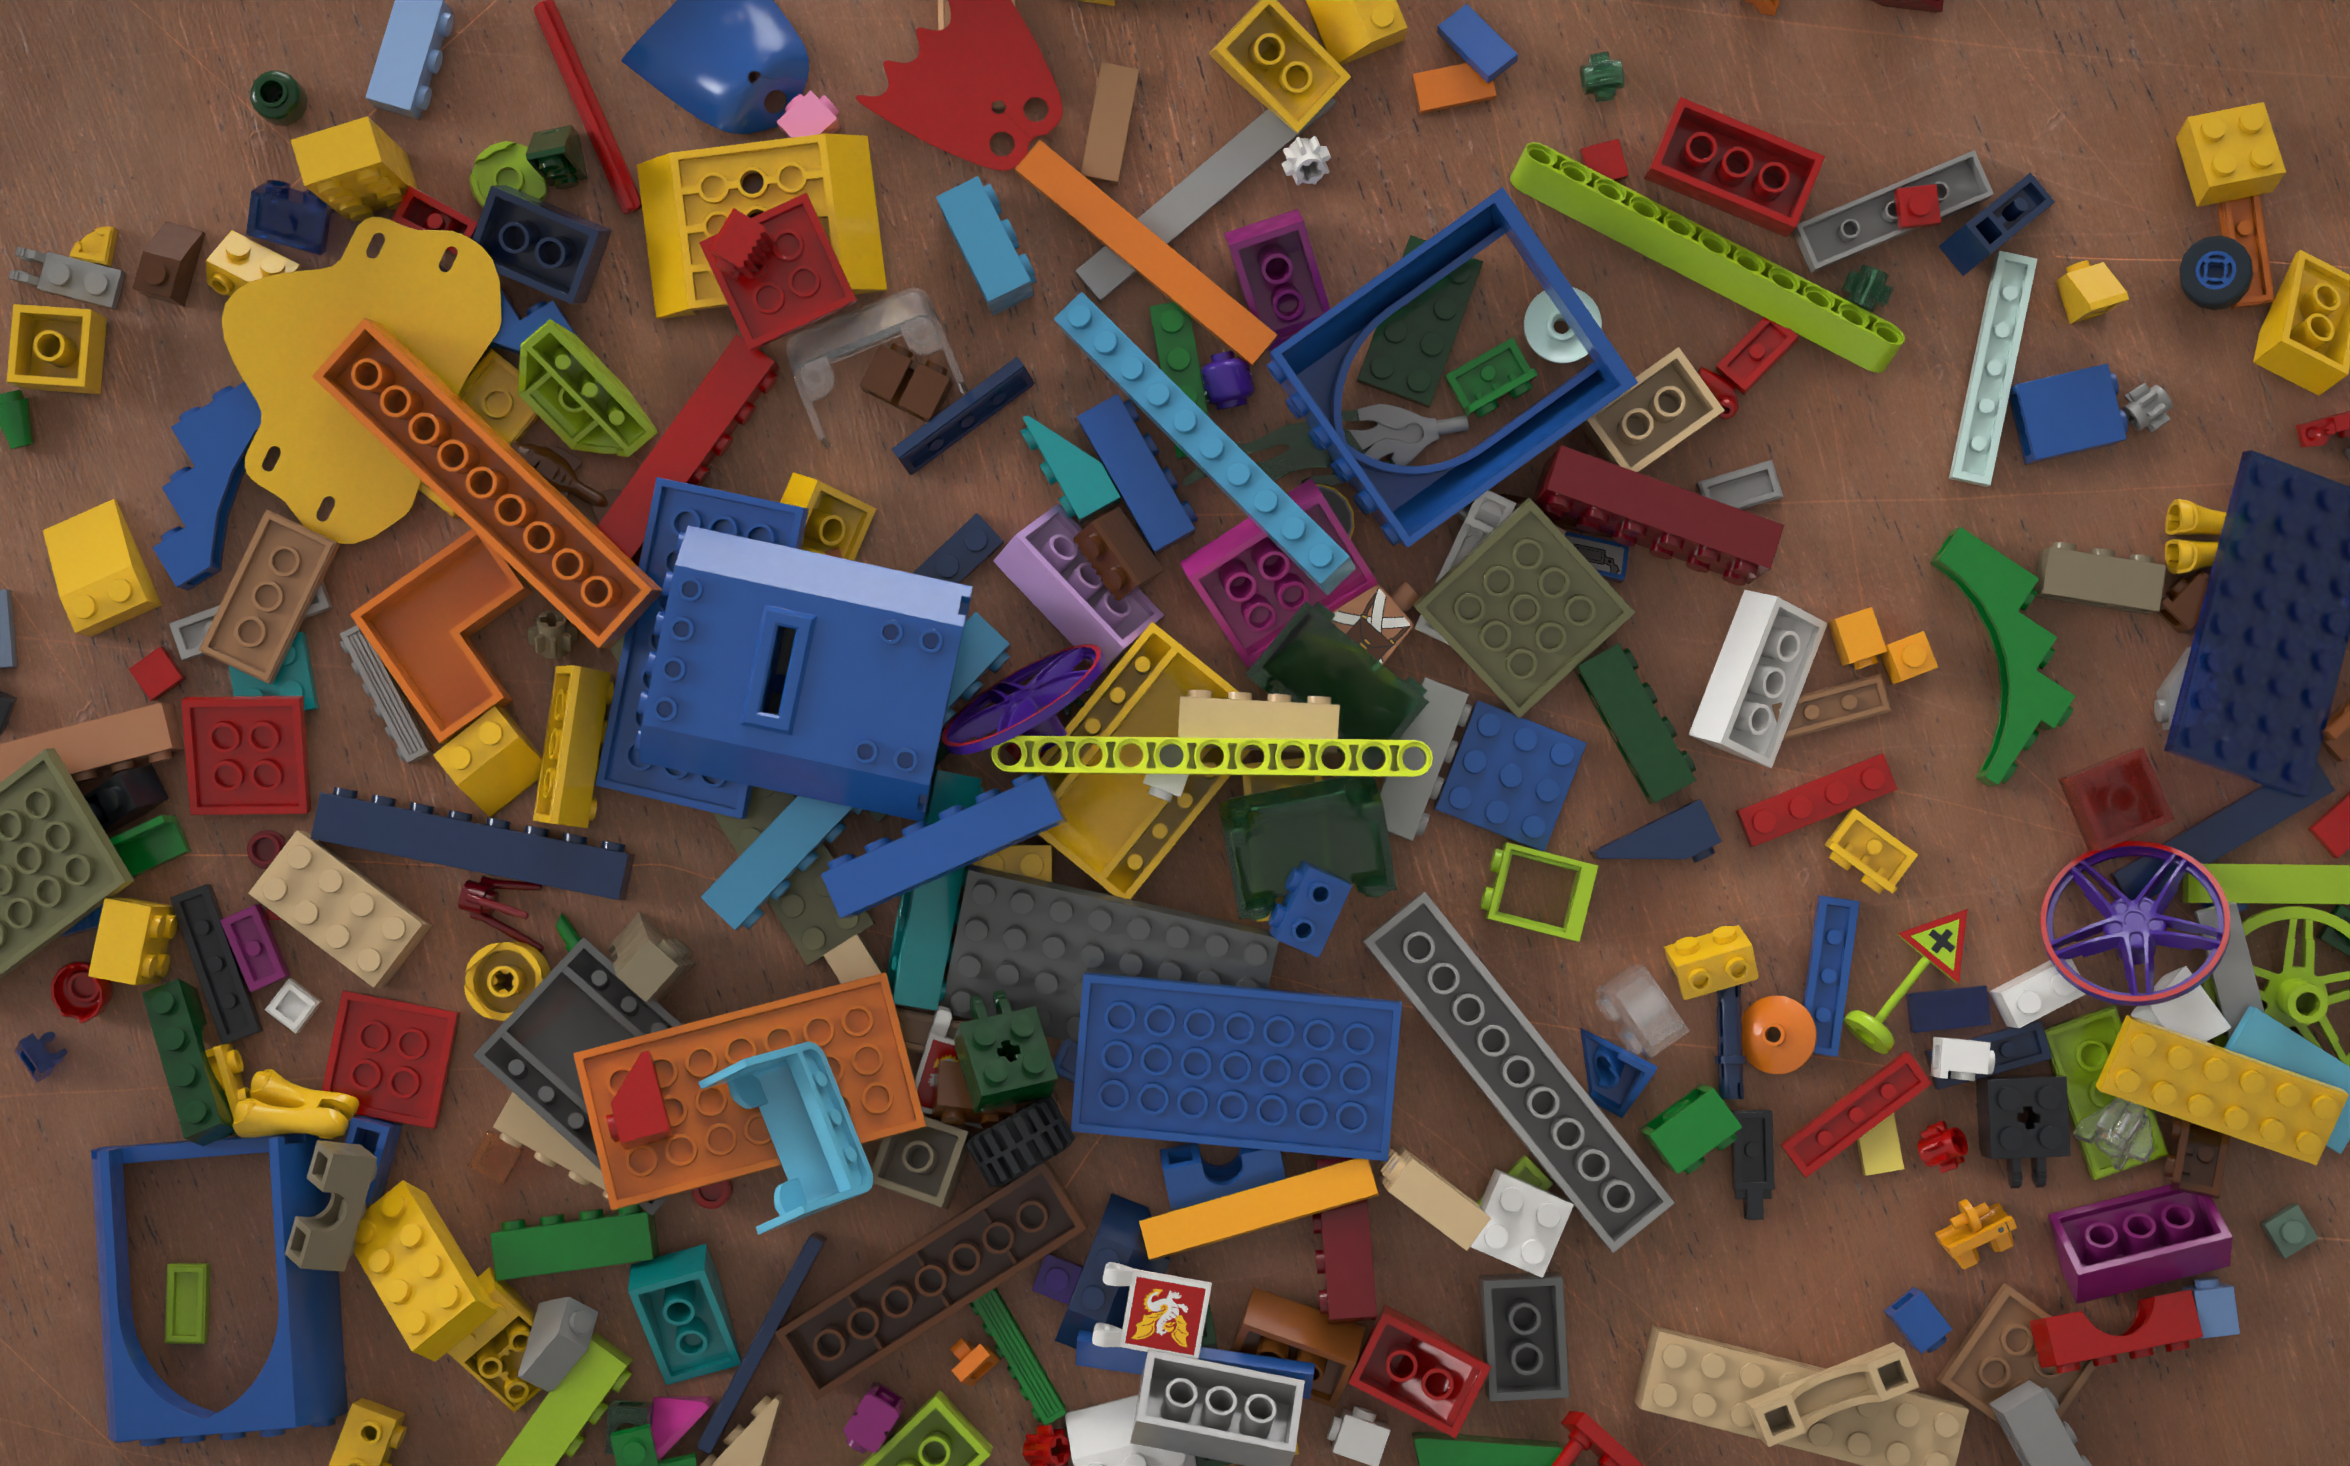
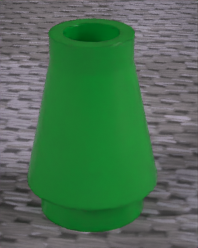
M22 390L0 394V429L8 441L10 450L34 444L31 436L29 398L24 399Z

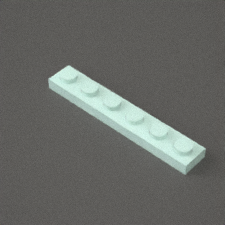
M1998 251L1995 254L1949 475L1951 480L1983 487L1991 485L2037 258Z

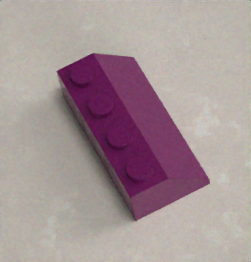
M2170 1184L2048 1214L2062 1274L2077 1304L2230 1266L2233 1237L2212 1198L2170 1189Z

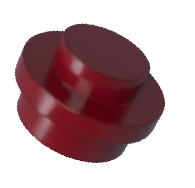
M263 830L257 832L251 837L247 846V854L250 861L259 868L267 869L286 845V840L276 831Z

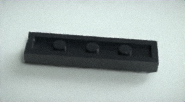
M205 884L170 897L221 1043L229 1044L264 1031L249 988L220 922L224 918L212 884Z

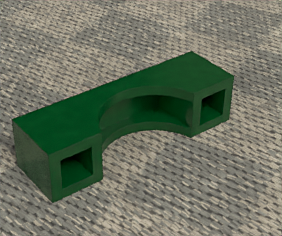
M178 978L141 993L184 1139L205 1146L235 1134L236 1132L232 1126L233 1117L225 1090L216 1079L205 1052L202 1033L207 1021L197 988Z

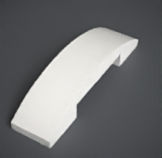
M1489 490L1475 499L1436 582L1513 512L1516 502ZM1420 614L1414 629L1448 644Z

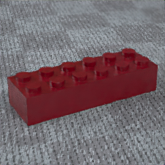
M1562 445L1544 463L1532 500L1549 519L1562 520V518L1576 522V527L1582 531L1594 534L1599 531L1612 535L1613 540L1621 545L1633 547L1637 544L1649 548V553L1655 557L1670 560L1672 557L1685 561L1686 566L1694 571L1707 573L1710 570L1723 575L1722 579L1724 581L1739 586H1744L1745 583L1750 584L1771 569L1784 528L1783 524Z

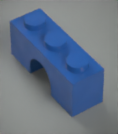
M1198 1143L1160 1150L1171 1210L1190 1207L1286 1179L1281 1151L1239 1147L1236 1157L1231 1162L1224 1165H1213L1202 1158Z

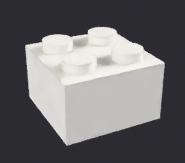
M1495 1168L1479 1205V1208L1486 1212L1491 1219L1470 1247L1543 1278L1574 1204L1561 1196Z

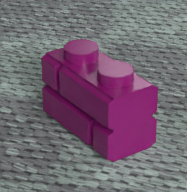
M873 1382L843 1429L845 1436L848 1437L846 1443L862 1454H866L867 1451L871 1453L877 1452L906 1405L904 1398L881 1383Z

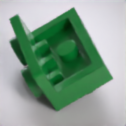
M1512 337L1446 374L1444 379L1464 414L1468 417L1476 413L1481 418L1500 407L1497 403V400L1510 393L1511 397L1515 399L1533 388L1531 381L1538 374L1535 368L1531 370Z

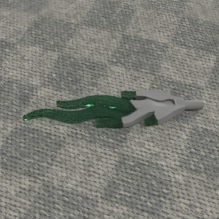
M1376 404L1355 410L1341 411L1342 420H1370L1377 423L1376 426L1368 430L1343 429L1347 444L1376 460L1392 453L1391 458L1386 463L1395 465H1407L1428 444L1438 440L1441 435L1469 430L1466 415L1436 421V418L1423 417L1409 410L1386 404ZM1307 422L1285 425L1249 443H1236L1245 453L1265 450L1276 445L1291 447L1274 458L1255 462L1273 481L1301 469L1313 467L1331 468L1330 464L1334 462L1326 449L1320 452L1312 443L1307 434L1311 430ZM1198 467L1183 480L1182 485L1188 486L1208 476ZM1334 472L1330 475L1311 476L1301 480V484L1312 478L1315 484L1326 486L1343 484Z

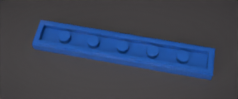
M1079 1330L1076 1347V1365L1142 1375L1147 1352L1122 1347L1096 1346L1092 1343V1331ZM1200 1347L1199 1360L1305 1380L1303 1398H1311L1314 1363Z

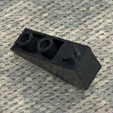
M152 764L119 772L84 796L106 834L144 816L169 799Z

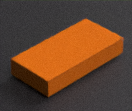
M1468 63L1414 73L1412 76L1420 114L1494 100L1497 96L1494 81L1492 80L1490 83H1487Z

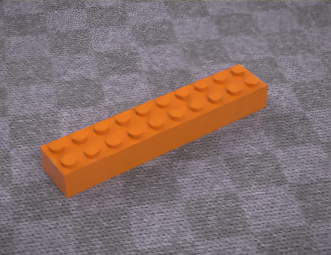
M364 318L312 376L598 648L611 649L662 593V589L381 323Z

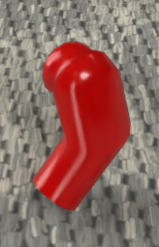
M1701 366L1697 373L1725 410L1719 417L1722 419L1732 418L1739 408L1734 384Z

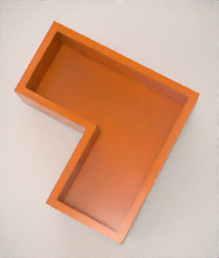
M473 529L350 614L439 743L447 744L494 706L504 708L514 701L470 636L525 599L533 591L523 576Z

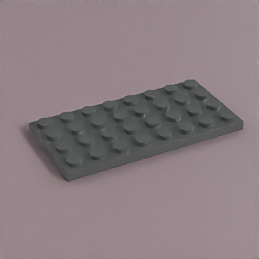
M970 865L942 1006L950 1008L954 1016L973 1020L969 1004L970 997L980 995L985 1004L988 1017L994 1016L997 1013L993 1004V992L1004 990L1011 1011L1036 1007L1045 1036L1062 1040L1068 1038L1078 1043L1083 974L1085 972L1268 989L1279 941L1266 929Z

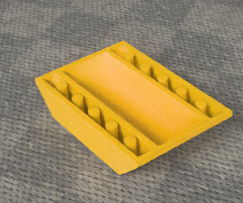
M1151 622L1065 728L1066 736L1178 737L1180 696L1188 697V690L1212 691V698L1228 699V692L1239 691L1155 623ZM1087 744L1080 751V760L1085 766H1096L1102 760V750L1096 744ZM1128 744L1120 751V761L1127 767H1135L1142 761L1143 752L1135 744ZM1055 745L1048 749L1040 759L1042 763L1046 766L1058 764L1062 758L1060 747ZM1220 748L1202 749L1200 760L1206 767L1216 768L1223 762L1224 756ZM1251 750L1241 751V762L1246 758V756L1250 753ZM1036 773L1038 777L1044 775L1049 779L1067 819V822L1044 831L1039 835L1116 897L1131 899L1231 775H1189L1181 798L1173 795L1171 801L1168 802L1148 794L1150 786L1143 784L1146 774Z

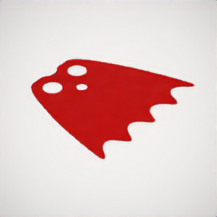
M948 0L951 11L950 24L945 29L938 31L921 27L917 28L916 36L919 43L917 58L907 63L890 60L884 61L883 66L889 85L886 92L879 96L857 95L856 100L890 123L943 151L989 169L999 171L1011 170L1026 157L1029 143L1039 135L1044 136L1048 134L1062 119L1063 108L1057 86L1035 39L1011 0ZM1035 97L1044 100L1048 106L1047 116L1039 122L1028 120L1023 111L1025 103ZM995 101L1004 102L1005 111L1003 113L996 114L993 112L992 104ZM998 132H1006L1014 139V149L1007 156H997L990 149V139Z

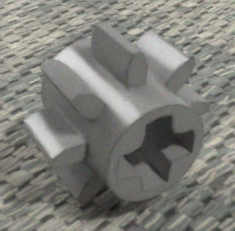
M2143 383L2124 395V398L2129 403L2122 407V410L2126 414L2128 423L2135 430L2141 431L2146 427L2149 433L2171 420L2166 413L2173 408V404L2168 394L2160 386L2154 385L2149 389L2146 383Z

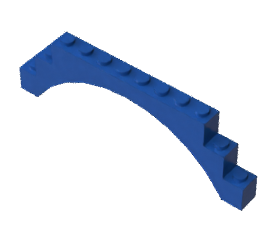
M439 264L440 270L443 272H447V270ZM500 286L502 322L499 332L488 347L504 349L520 355V344L549 319L571 331L579 338L561 307L553 300L549 303L542 301L527 310L526 314L528 316L522 319L507 293ZM245 382L235 388L229 386L221 389L212 396L214 401L202 408L194 407L185 411L179 417L180 422L171 426L195 467H185L176 471L170 476L171 482L162 487L184 523L185 528L176 527L167 531L161 536L162 542L152 548L177 588L189 591L222 571L228 518L243 475L246 472V453L261 424V410Z

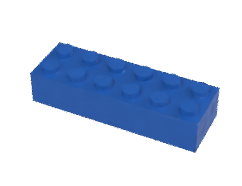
M1034 772L1027 773L1012 780L1014 786L1012 789L1001 793L1000 789L994 788L976 796L977 804L965 809L964 806L958 804L938 813L940 818L938 822L929 825L928 822L920 821L902 829L901 832L904 837L892 841L891 838L887 839V837H884L864 846L867 853L856 858L855 854H846L828 862L830 870L821 873V876L839 917L852 918L1067 822L1049 779L1044 775L1038 777Z

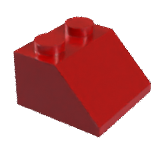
M649 1051L642 1052L611 1102L613 1114L606 1115L611 1139L614 1142L620 1141L625 1149L673 1137L653 1057Z

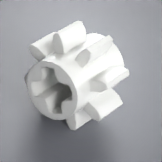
M1313 136L1311 139L1296 137V140L1289 148L1283 149L1287 161L1282 163V167L1286 176H1293L1296 185L1299 186L1302 182L1315 185L1324 174H1329L1330 171L1325 161H1328L1331 155L1327 146H1320L1316 136Z

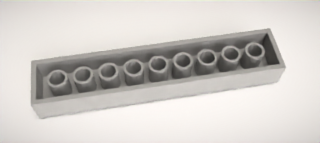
M1426 892L1419 893L1361 940L1612 1253L1675 1203Z

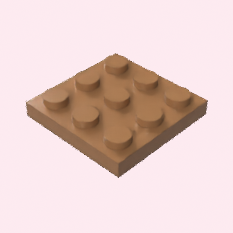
M2003 1283L1936 1380L1999 1424L1989 1403L2028 1380L2042 1389L2047 1387L2053 1393L2060 1406L2055 1411L2059 1418H2061L2096 1366H2093L2092 1359L2080 1361L2081 1370L2057 1374L2055 1366L2041 1368L2029 1321L2052 1316L2015 1289Z

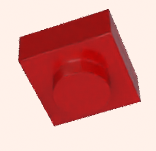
M1936 184L1897 188L1894 191L1899 230L1938 226L1941 223Z

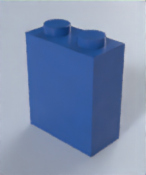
M2108 363L2019 383L2011 387L2009 402L2025 465L2107 447L2126 440L2125 433L2128 432V421L2125 412L2119 410L2116 395L2119 393V384L2116 375L2113 372L2110 373Z

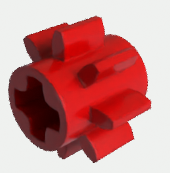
M1940 1121L1927 1126V1130L1921 1132L1923 1138L1918 1141L1917 1148L1919 1156L1926 1166L1933 1167L1938 1165L1940 1172L1945 1173L1958 1168V1164L1965 1161L1963 1156L1968 1152V1144L1965 1135L1959 1128L1952 1127L1947 1129L1945 1121Z
M1038 1425L1036 1429L1037 1434H1026L1022 1456H1024V1459L1030 1466H1068L1067 1461L1070 1458L1071 1450L1069 1440L1064 1436V1429H1053L1052 1425Z

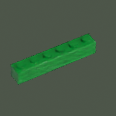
M995 1287L971 1302L970 1306L975 1315L980 1314L985 1322L982 1324L984 1331L988 1337L993 1336L997 1344L994 1347L1000 1358H1006L1009 1364L1007 1367L1009 1374L1013 1380L1018 1379L1022 1387L1019 1390L1026 1401L1030 1400L1034 1406L1032 1413L1038 1422L1042 1421L1044 1425H1049L1066 1415L1068 1409L998 1289Z

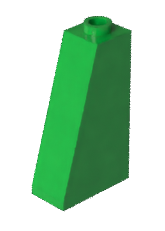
M1420 1431L1412 1433L1419 1466H1551L1563 1450L1558 1441L1458 1434L1454 1438L1446 1433Z

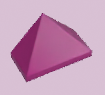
M710 1396L654 1397L651 1428L659 1460L715 1402Z

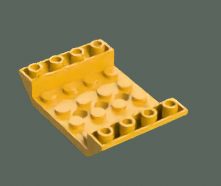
M824 133L672 152L637 164L656 319L696 315L695 310L728 306L699 242L718 234L733 208L750 217L755 212H765L804 193L808 194L854 295L888 291L868 136ZM751 173L760 174L764 179L762 189L754 194L745 192L742 187L744 178Z

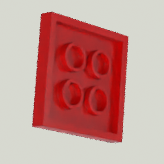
M807 193L751 218L763 225L775 240V245L770 246L771 251L766 252L767 258L762 259L763 265L758 266L759 272H754L755 278L753 279L743 276L739 282L721 271L720 267L713 263L716 257L708 249L717 234L699 242L750 351H754L858 302Z
M304 696L185 697L181 700L190 815L308 814L311 811Z
M342 990L322 1091L354 1096L359 1101V1107L355 1113L358 1115L431 1129L438 1128L461 1012Z

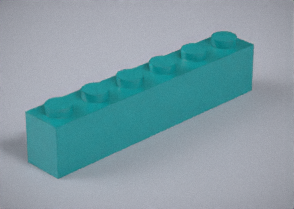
M934 769L923 822H928L931 825L940 821L938 813L958 804L964 806L965 809L976 805L975 797L983 793V788L980 787L982 779ZM968 866L901 895L886 971L894 1004L937 1011L938 1003L943 1001L946 993V981L943 977L946 964L950 963L954 946L953 941H951L953 925H957L959 921L961 904L958 902L961 887L966 884Z

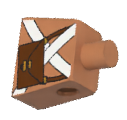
M1406 582L1390 596L1377 584L1328 614L1323 621L1369 674L1373 676L1413 628L1414 624L1405 613L1413 607V604L1420 597Z

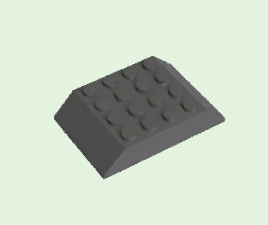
M583 937L479 1048L473 1057L601 1170L573 1053L682 1024L656 1001L645 1002L616 976L613 963ZM670 1196L640 1203L639 1205L653 1216Z

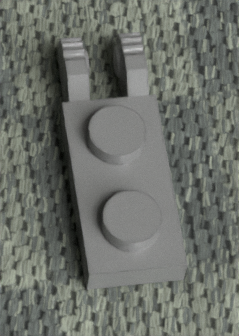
M17 247L15 255L27 262L43 264L40 277L21 270H11L8 279L37 287L42 292L116 310L126 275L122 270L51 252L44 254L35 250Z

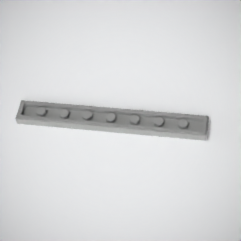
M1332 97L1298 133L1294 132L1267 109L1137 220L1166 244L1170 245L1294 141L1296 137L1300 136L1336 105V101ZM1106 246L1075 271L1077 276L1100 303L1137 273Z

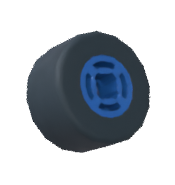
M2224 236L2206 237L2194 243L2183 255L2179 268L2181 288L2187 298L2197 306L2210 310L2228 308L2239 302L2248 292L2253 278L2252 259L2245 247L2236 240Z

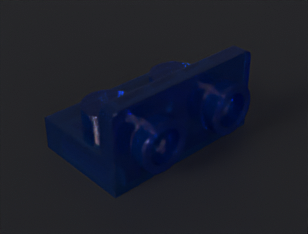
M268 180L251 191L246 235L321 255L326 252L331 214L336 211L310 190L302 192L291 189L290 184L287 182Z

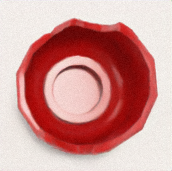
M72 961L64 965L57 971L51 982V997L60 1010L61 1016L77 1019L79 1023H85L104 1012L112 998L111 981L89 977L91 963L86 961Z

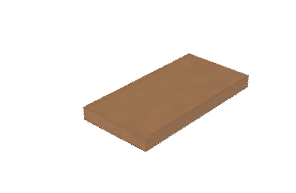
M266 509L198 651L273 685L340 543Z

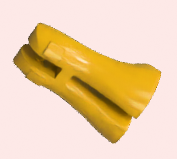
M2175 499L2170 504L2166 514L2165 532L2168 535L2228 536L2229 541L2169 540L2165 544L2166 566L2172 574H2184L2215 565L2264 563L2278 560L2279 545L2256 542L2255 544V534H2257L2256 536L2279 534L2280 520L2262 515L2221 512L2202 507L2188 500Z
M265 1069L264 1071L256 1072L252 1078L251 1098L240 1100L237 1103L232 1126L236 1134L241 1138L302 1133L319 1136V1138L333 1139L344 1135L349 1125L348 1121L354 1117L358 1110L359 1101L354 1096L348 1094L313 1090L293 1084L274 1070Z

